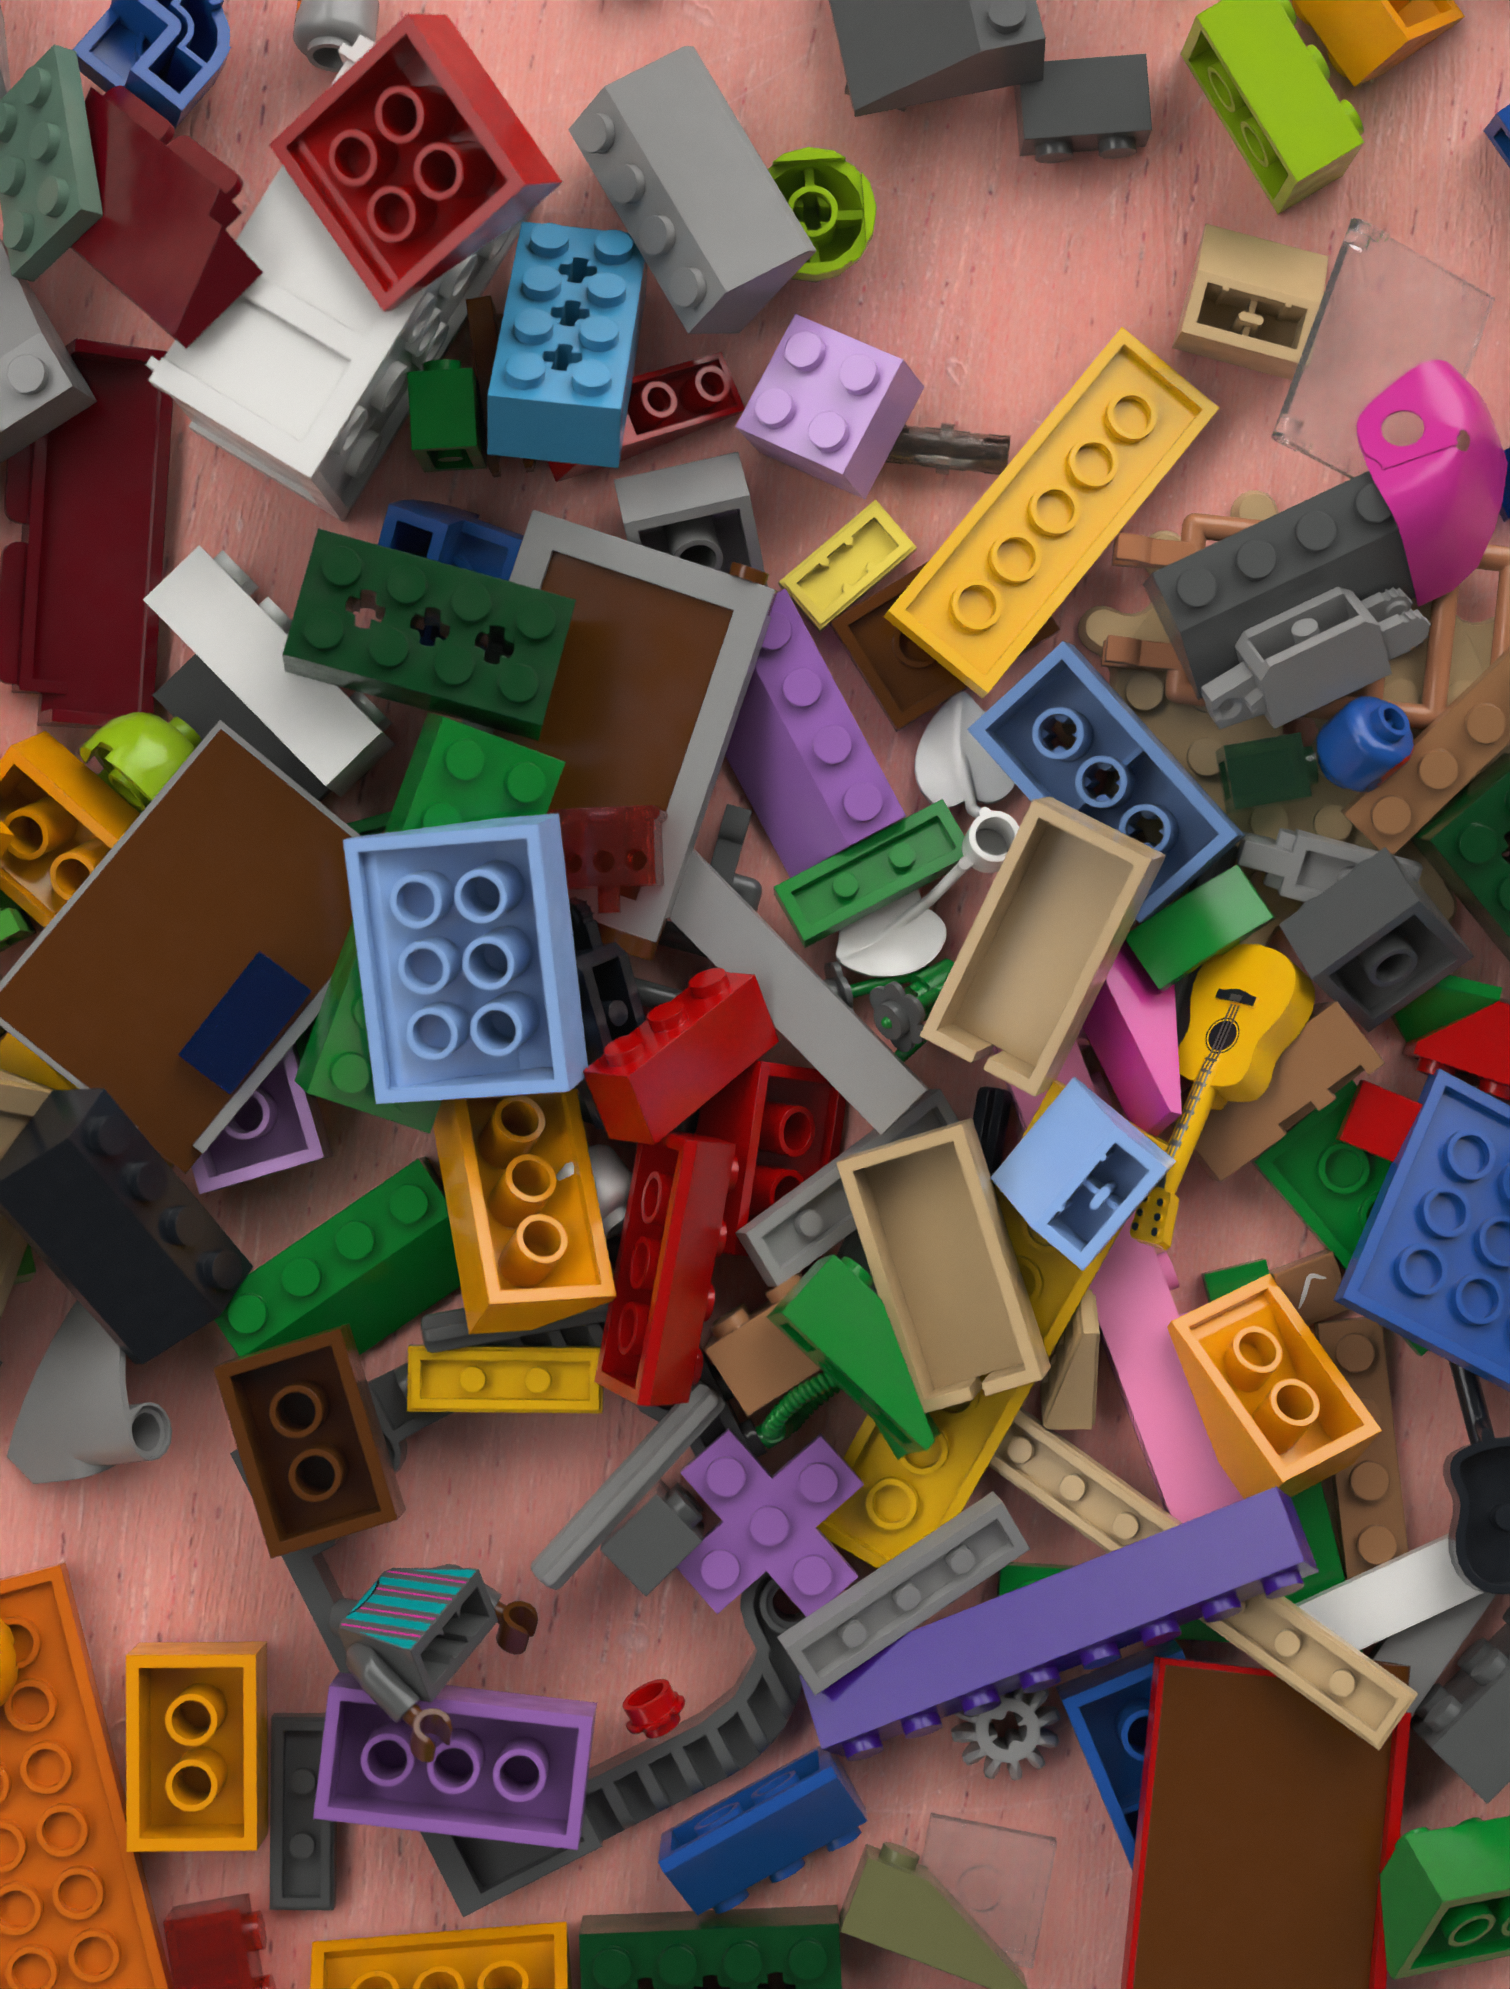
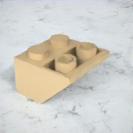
M1206 224L1172 348L1294 381L1307 363L1323 303L1329 256Z

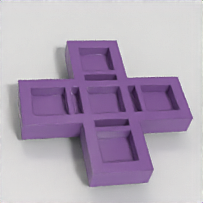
M730 1427L681 1469V1475L717 1514L721 1521L703 1536V1541L676 1568L716 1614L720 1613L766 1571L806 1617L834 1599L858 1578V1573L817 1526L864 1485V1482L821 1433L774 1475H771Z

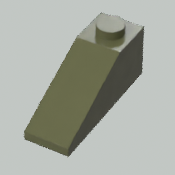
M884 1842L881 1849L868 1844L865 1845L839 1914L840 1932L989 1989H1028L1024 1973L931 1871L926 1866L918 1864L920 1856L917 1853L890 1842Z

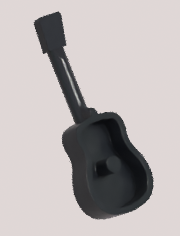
M1449 1361L1470 1444L1451 1452L1443 1464L1444 1480L1453 1501V1514L1448 1535L1451 1563L1457 1575L1474 1590L1492 1594H1510V1437L1495 1438L1479 1376Z

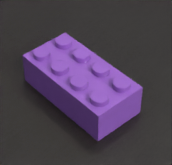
M339 1672L331 1682L328 1691L313 1819L578 1850L584 1818L597 1708L596 1702L445 1685L431 1703L421 1700L417 1703L422 1710L435 1708L446 1712L452 1723L449 1746L443 1743L435 1734H424L432 1740L436 1751L434 1761L423 1762L417 1759L410 1749L412 1728L403 1719L396 1723L364 1691L352 1674Z

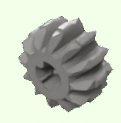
M1021 1687L1001 1695L1002 1704L988 1712L973 1716H965L963 1710L955 1713L954 1715L960 1719L968 1721L958 1724L951 1729L954 1742H971L962 1753L964 1762L967 1765H972L986 1756L983 1771L985 1777L990 1779L996 1777L1002 1762L1007 1763L1012 1780L1021 1779L1022 1769L1019 1761L1025 1757L1033 1767L1041 1769L1045 1765V1761L1036 1745L1055 1748L1059 1742L1057 1734L1043 1728L1060 1720V1714L1056 1707H1040L1049 1695L1048 1689L1024 1694ZM1007 1711H1012L1018 1726H1020L1019 1729L1008 1728L1004 1737H997L995 1727L991 1722L992 1718L1003 1720Z

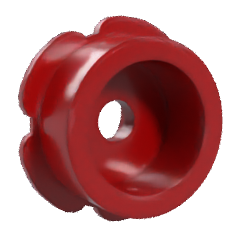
M657 1679L641 1685L632 1691L622 1704L629 1718V1721L626 1723L627 1730L632 1734L644 1732L645 1736L650 1739L669 1733L681 1720L679 1713L685 1706V1698L683 1695H679L677 1691H673L669 1681L666 1679Z

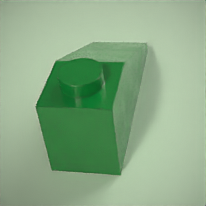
M835 1254L817 1260L770 1312L767 1318L908 1453L927 1451L935 1440L883 1301L870 1289L874 1283L872 1277L862 1266L847 1256L840 1260Z

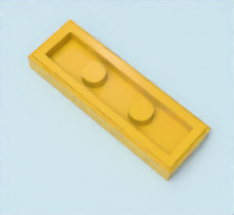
M409 1345L407 1412L602 1414L604 1387L594 1382L601 1347L475 1345L430 1353L427 1352L424 1345Z

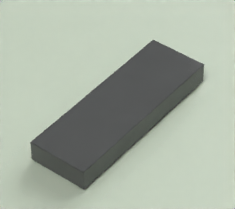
M197 654L189 659L153 694L173 717L176 716L185 721L196 731L202 740L217 722L221 720L319 802L332 791L293 754Z
M274 1713L271 1717L269 1910H334L336 1907L337 1821L313 1819L326 1713Z

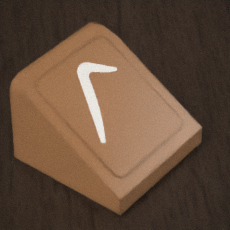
M1325 1249L1269 1271L1277 1286L1282 1289L1307 1326L1349 1310L1345 1306L1333 1301L1342 1281L1333 1251Z

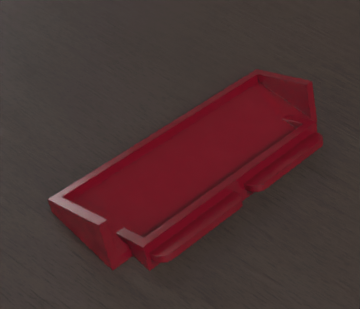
M115 86L104 95L90 87L85 99V107L103 216L70 248L187 349L263 274V271L226 231L243 213L232 200L241 192L244 182L234 170L188 135H181L172 140L175 134V128L172 124L124 86Z
M76 338L65 347L97 402L7 459L4 512L10 521L22 524L21 542H12L4 547L0 558V682L12 685V693L39 694L37 726L100 729L112 719L129 713L144 712L154 714L155 697L153 694L155 693L160 617L143 599L162 582L173 399L155 388L148 381L153 372L146 365L151 356L160 361L168 351Z

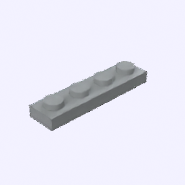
M929 1089L884 1135H880L875 1129L735 1232L768 1287H777L793 1275L798 1274L857 1229L836 1162L858 1152L959 1122L941 1089Z
M992 1491L777 1638L814 1695H817L1029 1551L1030 1548L1004 1503Z

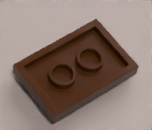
M928 562L830 621L831 628L896 732L969 688L883 617ZM1052 615L1019 656L1060 631Z

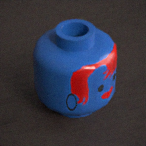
M1360 696L1347 703L1321 727L1316 738L1318 764L1323 774L1334 785L1355 792H1370L1378 788L1409 762L1414 751L1413 734L1410 730V723L1406 714L1395 704L1373 696Z

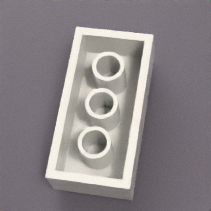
M199 545L143 600L327 788L342 797L395 745L384 733L392 722L361 692L355 691L349 697L339 686L285 672L282 654L292 620L268 596L259 605L252 599L251 595L259 587L223 550L212 558Z

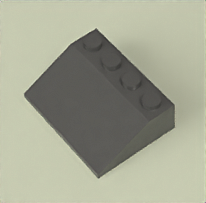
M829 0L855 117L1043 80L1046 38L1036 0Z

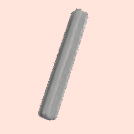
M702 1381L692 1386L689 1403L675 1404L533 1560L531 1570L540 1582L554 1590L560 1589L724 1409L725 1402L711 1386Z

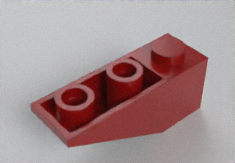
M722 351L633 377L620 462L744 411L745 407ZM547 461L556 482L606 468L602 466Z

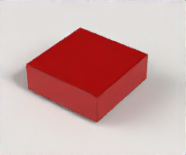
M1360 1080L1336 1139L1387 1161L1394 1162L1423 1104L1366 1080Z

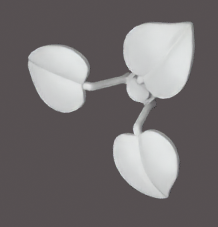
M960 692L952 697L933 716L921 737L914 762L916 782L921 793L930 804L941 799L944 800L948 808L965 803L967 813L975 818L962 842L964 857L922 899L917 889L839 930L836 958L842 966L858 974L878 978L899 977L914 973L932 962L943 947L947 937V929L943 920L930 910L929 907L935 904L970 868L982 873L998 872L1019 829L1017 822L1010 815L1001 811H991L988 807L981 808L977 805V802L983 804L999 802L1011 792L1015 783L967 730L985 711L966 692Z

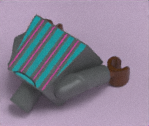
M446 1564L434 1568H391L380 1575L360 1600L339 1599L335 1602L330 1612V1630L334 1636L342 1640L347 1653L345 1661L348 1670L364 1691L396 1723L403 1719L412 1728L410 1749L412 1754L423 1762L434 1761L436 1751L432 1740L424 1734H435L443 1743L449 1746L452 1723L446 1712L435 1708L422 1710L417 1703L420 1700L431 1703L496 1623L499 1624L496 1635L497 1644L504 1651L515 1655L525 1652L529 1637L534 1636L538 1624L537 1612L530 1603L514 1601L506 1606L499 1601L502 1594L484 1583L479 1569L461 1568L455 1564Z

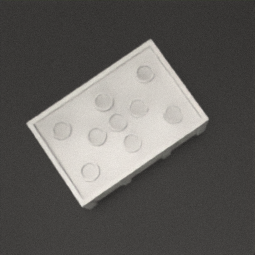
M361 34L352 48L343 43L338 53L344 65L333 83L376 43ZM282 165L236 239L239 246L263 271V274L187 349L175 340L165 357H162L160 361L151 356L146 364L153 372L148 381L155 388L169 395L190 418L191 423L188 427L193 432L344 522L409 415L407 372L423 371L422 364L424 362L444 358L468 318L465 299L481 297L519 235L521 222H527L535 208L513 227L396 308L383 312Z

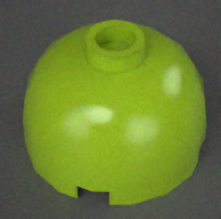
M813 147L798 149L782 154L768 168L769 173L816 249V252L792 276V280L816 283L840 276L861 259L873 238L877 206L871 183L862 172L860 174L855 166L845 161L846 157L834 150Z
M133 712L109 721L98 729L79 748L85 764L95 756L104 768L97 776L139 813H142L201 743L202 739L190 725L179 717L175 716L168 723L152 713Z

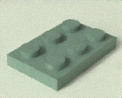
M55 44L34 66L26 70L23 77L0 100V204L4 224L3 242L8 250L11 276L32 282L42 275L103 216L77 53L74 50Z

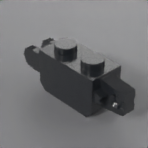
M575 896L569 899L587 1062L588 1066H590L604 1054V1048L610 1042L629 1035L644 1023L646 1018L628 953L616 942L602 943L597 921L593 918L594 912L591 911V906L587 904V900L583 901ZM584 1079L573 1089L579 1090L595 1129L605 1130L587 1081Z

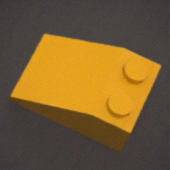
M1270 1273L1172 1320L1167 1326L1217 1460L1243 1499L1276 1486L1289 1497H1292L1353 1465L1382 1431L1282 1289L1277 1286Z

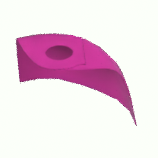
M1438 359L1420 363L1393 382L1364 408L1356 424L1357 438L1367 468L1397 524L1404 545L1418 607L1453 591L1478 567L1495 530L1503 502L1508 465L1499 434L1487 404L1479 392L1455 367L1447 361ZM1402 411L1411 412L1423 421V434L1415 443L1407 446H1397L1385 440L1381 430L1382 424L1387 417L1394 413ZM1462 430L1468 434L1470 444L1466 451H1461L1456 447L1458 444L1457 438L1461 435L1460 431Z

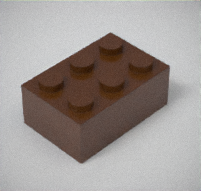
M349 1323L227 1360L213 1367L271 1559L398 1520L405 1512L406 1508Z

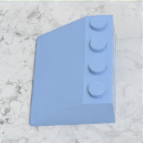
M559 813L496 818L352 837L343 840L376 1104L569 1092L585 1079L583 1070L588 1067Z

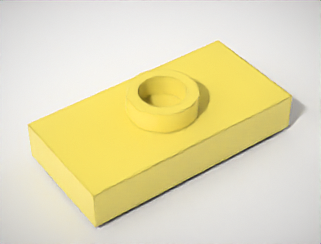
M875 499L781 579L779 586L782 590L786 588L794 604L820 633L830 625V621L843 614L911 556L917 547Z

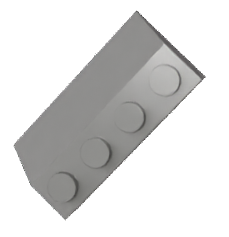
M684 46L604 86L568 129L688 334L740 333L816 252L815 247L694 46Z

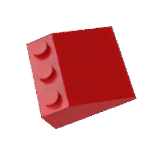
M407 13L269 144L383 312L393 310L513 227L563 183L447 14Z

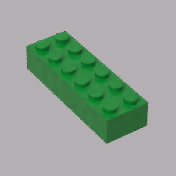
M428 712L384 833L496 818L545 815L549 809L565 762L447 717ZM352 920L294 1081L306 1093L430 1134L442 1100L376 1104Z

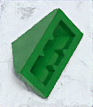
M1448 975L1392 1015L1391 1019L1404 1040L1408 1042L1499 1001L1502 987Z

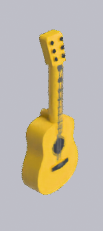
M1238 944L1224 955L1217 954L1205 962L1196 975L1190 997L1189 1027L1178 1046L1179 1073L1192 1083L1193 1086L1165 1151L1176 1163L1136 1209L1129 1232L1131 1237L1139 1243L1162 1250H1168L1171 1247L1179 1198L1175 1194L1212 1109H1223L1227 1101L1250 1102L1262 1096L1270 1084L1279 1056L1300 1034L1310 1018L1315 1002V987L1312 979L1282 953L1263 945Z

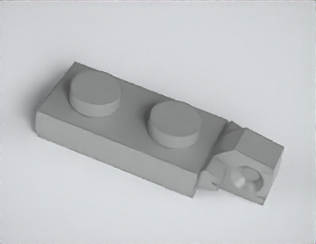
M1280 828L1276 840L1243 831L1245 837L1240 840L1235 857L1238 859V865L1266 872L1263 880L1264 885L1277 889L1280 896L1306 902L1323 893L1349 874L1358 863L1372 857L1379 851L1299 829L1293 831ZM1393 855L1418 882L1423 869L1421 863Z

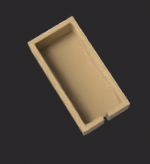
M1052 797L1033 799L919 1036L970 1063L990 1055L993 1047L996 1046L1004 1051L989 1057L983 1070L1034 1097L1049 1090L1053 1081L1057 1079L1166 855Z
M969 1118L858 1152L836 1162L877 1294L885 1306L924 1413L973 1400L982 1388L985 1396L1042 1380L1050 1370L1051 1365L996 1191L990 1178V1172L973 1119ZM989 1373L984 1381L981 1382L980 1376Z

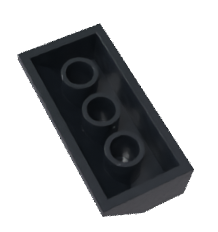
M104 1088L52 1090L0 1160V1213L134 1364L143 1365L221 1316L253 1268L249 1260Z

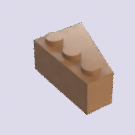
M1338 1001L1317 1003L1314 1005L1310 1018L1300 1034L1279 1056L1270 1084L1263 1095L1257 1100L1250 1102L1227 1101L1223 1109H1212L1192 1154L1212 1180L1222 1182L1284 1137L1289 1128L1315 1108L1320 1111L1336 1099L1334 1094L1364 1070L1370 1075L1384 1065L1385 1062ZM1193 1085L1181 1093V1109H1183ZM1179 1117L1173 1123L1170 1124V1126L1173 1129L1175 1128Z

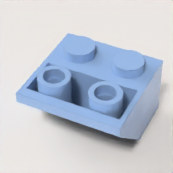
M1073 1077L990 1178L1030 1227L1083 1271L1104 1249L1176 1161L1081 1081Z

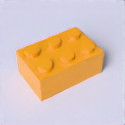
M267 1641L138 1643L126 1654V1852L257 1851L268 1835Z

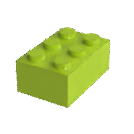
M1221 0L1196 15L1180 54L1277 214H1280L1344 175L1364 144L1360 136L1364 133L1363 124L1353 105L1346 99L1339 101L1327 80L1330 78V71L1321 52L1313 44L1306 47L1295 29L1294 24L1297 22L1296 14L1289 0Z

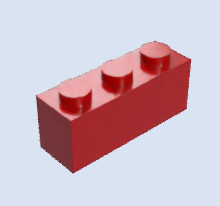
M711 968L693 976L689 981V987L673 1000L653 1008L647 1014V1020L629 1035L610 1042L604 1048V1054L583 1070V1074L609 1139L655 1145L776 1045L779 1039L755 974L726 972L723 968Z

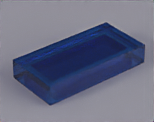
M259 951L178 1056L231 1095L312 990Z

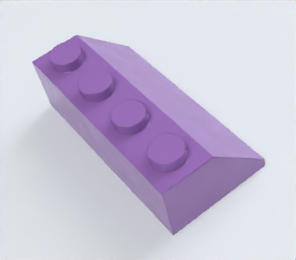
M785 588L777 593L770 613L771 620L725 756L787 874L792 878L905 819L906 815Z

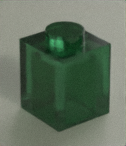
M1301 732L1224 745L1215 751L1226 814L1300 802L1312 796L1310 785L1318 784L1316 756L1312 746L1303 747Z

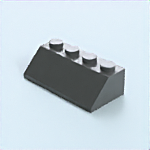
M1369 471L1151 573L1143 584L1198 700L1203 698L1202 686L1239 664L1235 644L1244 630L1335 587L1352 590L1360 601L1378 592L1384 593L1385 589L1390 590L1392 587L1395 589L1400 587L1411 600L1416 598L1404 545L1397 524Z

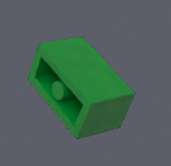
M439 359L424 362L422 364L423 371L407 372L411 446L424 473L487 469L484 417L479 385L473 369L461 368V362L458 360Z

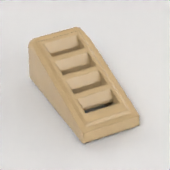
M1087 1290L1051 1356L1049 1361L1051 1368L1040 1384L1042 1423L1049 1430L1092 1429V1425H1095L1100 1332L1096 1294H1093L1092 1290Z

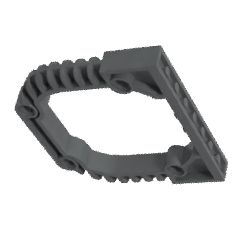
M605 1322L481 1345L601 1347ZM701 1349L703 1369L699 1381L711 1386L722 1397L725 1406L690 1445L695 1457L730 1427L758 1459V1457L768 1452L757 1435L753 1421L750 1418L742 1423L739 1422L729 1402L730 1399L735 1397L715 1365L711 1366L704 1351ZM408 1362L367 1382L395 1474L406 1460L408 1446L405 1438L453 1413L407 1412ZM675 1404L651 1407L636 1406L642 1413L660 1422ZM236 1449L230 1454L250 1492L239 1452ZM342 1537L281 1555L341 1673H350L346 1666L345 1659L347 1653L342 1640L333 1635L329 1626L331 1609L335 1602L343 1599L344 1596L321 1553L335 1546ZM767 1571L741 1593L740 1609L745 1627L755 1645V1649L735 1685L703 1711L680 1722L669 1733L658 1738H649L589 1768L582 1834L578 1850L421 1832L463 1917L602 1847L604 1840L730 1777L749 1765L774 1742L793 1713L802 1689L799 1677L801 1674L777 1637L806 1618L802 1611L796 1614H786L775 1606L773 1597L781 1587Z

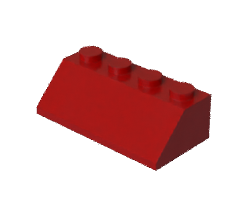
M673 1130L655 1145L638 1143L613 1278L616 1297L608 1305L594 1381L636 1405L651 1407L689 1403L691 1388L697 1385L703 1369V1354L699 1348L703 1323L710 1319L715 1303V1290L711 1284L715 1258L721 1256L727 1238V1227L723 1220L727 1194L734 1190L739 1172L738 1159L734 1155L736 1144L715 1137Z

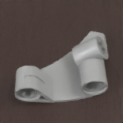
M78 1300L72 1306L52 1339L34 1375L17 1418L7 1457L33 1484L81 1479L108 1470L117 1464L160 1459L167 1452L171 1443L172 1429L170 1419L161 1406L152 1402L129 1404L126 1389V1354Z

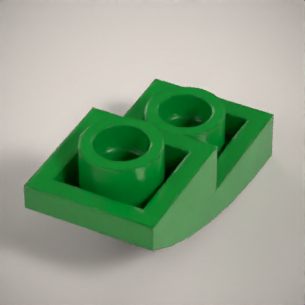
M1235 865L1128 933L1125 940L1158 989L1165 991L1215 955H1224L1273 921L1275 917L1241 867Z

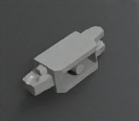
M1335 587L1244 630L1235 644L1239 664L1201 687L1206 709L1219 729L1264 715L1272 727L1276 729L1392 674L1389 660L1410 651L1414 646L1417 648L1420 643H1424V639L1429 637L1428 632L1431 624L1418 609L1415 611L1411 609L1413 602L1400 587L1398 589L1394 587L1390 590L1385 589L1384 593L1378 592L1361 601L1352 590Z

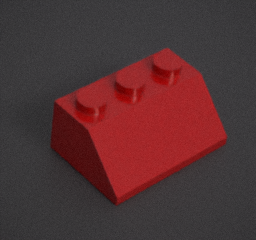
M756 1060L700 1107L696 1134L715 1137L736 1144L734 1155L738 1159L739 1172L735 1188L730 1194H727L723 1220L727 1227V1238L722 1253L749 1256L735 1232L839 1156L847 1100L817 1069ZM824 1254L813 1262H817V1260L824 1258Z

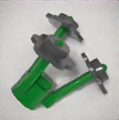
M945 958L931 967L927 965L905 976L891 978L876 977L849 985L848 980L843 976L839 962L835 961L825 963L826 979L823 981L853 1011V998L870 994L869 999L874 1009L873 1015L876 1027L883 1036L891 1040L892 1044L897 1048L894 1053L905 1062L928 1041L919 1036L924 1027L921 1022L928 1019L955 962ZM909 983L910 986L904 990L901 985Z

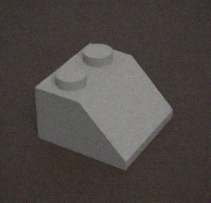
M738 452L614 479L627 541L727 574L732 562L765 572L751 498Z

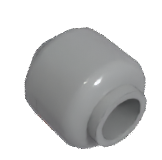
M297 0L293 39L296 46L315 67L325 71L339 72L344 65L338 53L343 43L352 48L360 34L375 43L379 1Z

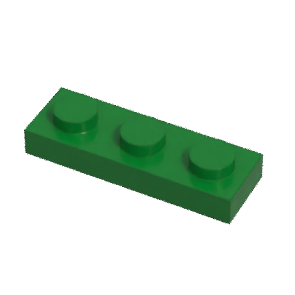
M941 799L774 886V896L802 945L806 948L946 875L964 857L962 852L964 834L944 800Z

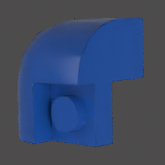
M112 0L110 8L72 49L77 53L79 71L105 92L118 85L124 86L176 128L215 84L231 49L230 27L222 8L224 1Z
M411 499L396 501L388 505L378 545L509 581L524 535L479 520V514L440 503ZM424 626V630L417 629L420 632V644L424 646H435L436 637L443 640L446 639L439 634L438 627ZM481 646V647H480V648H482L484 651H486V647H484V646Z

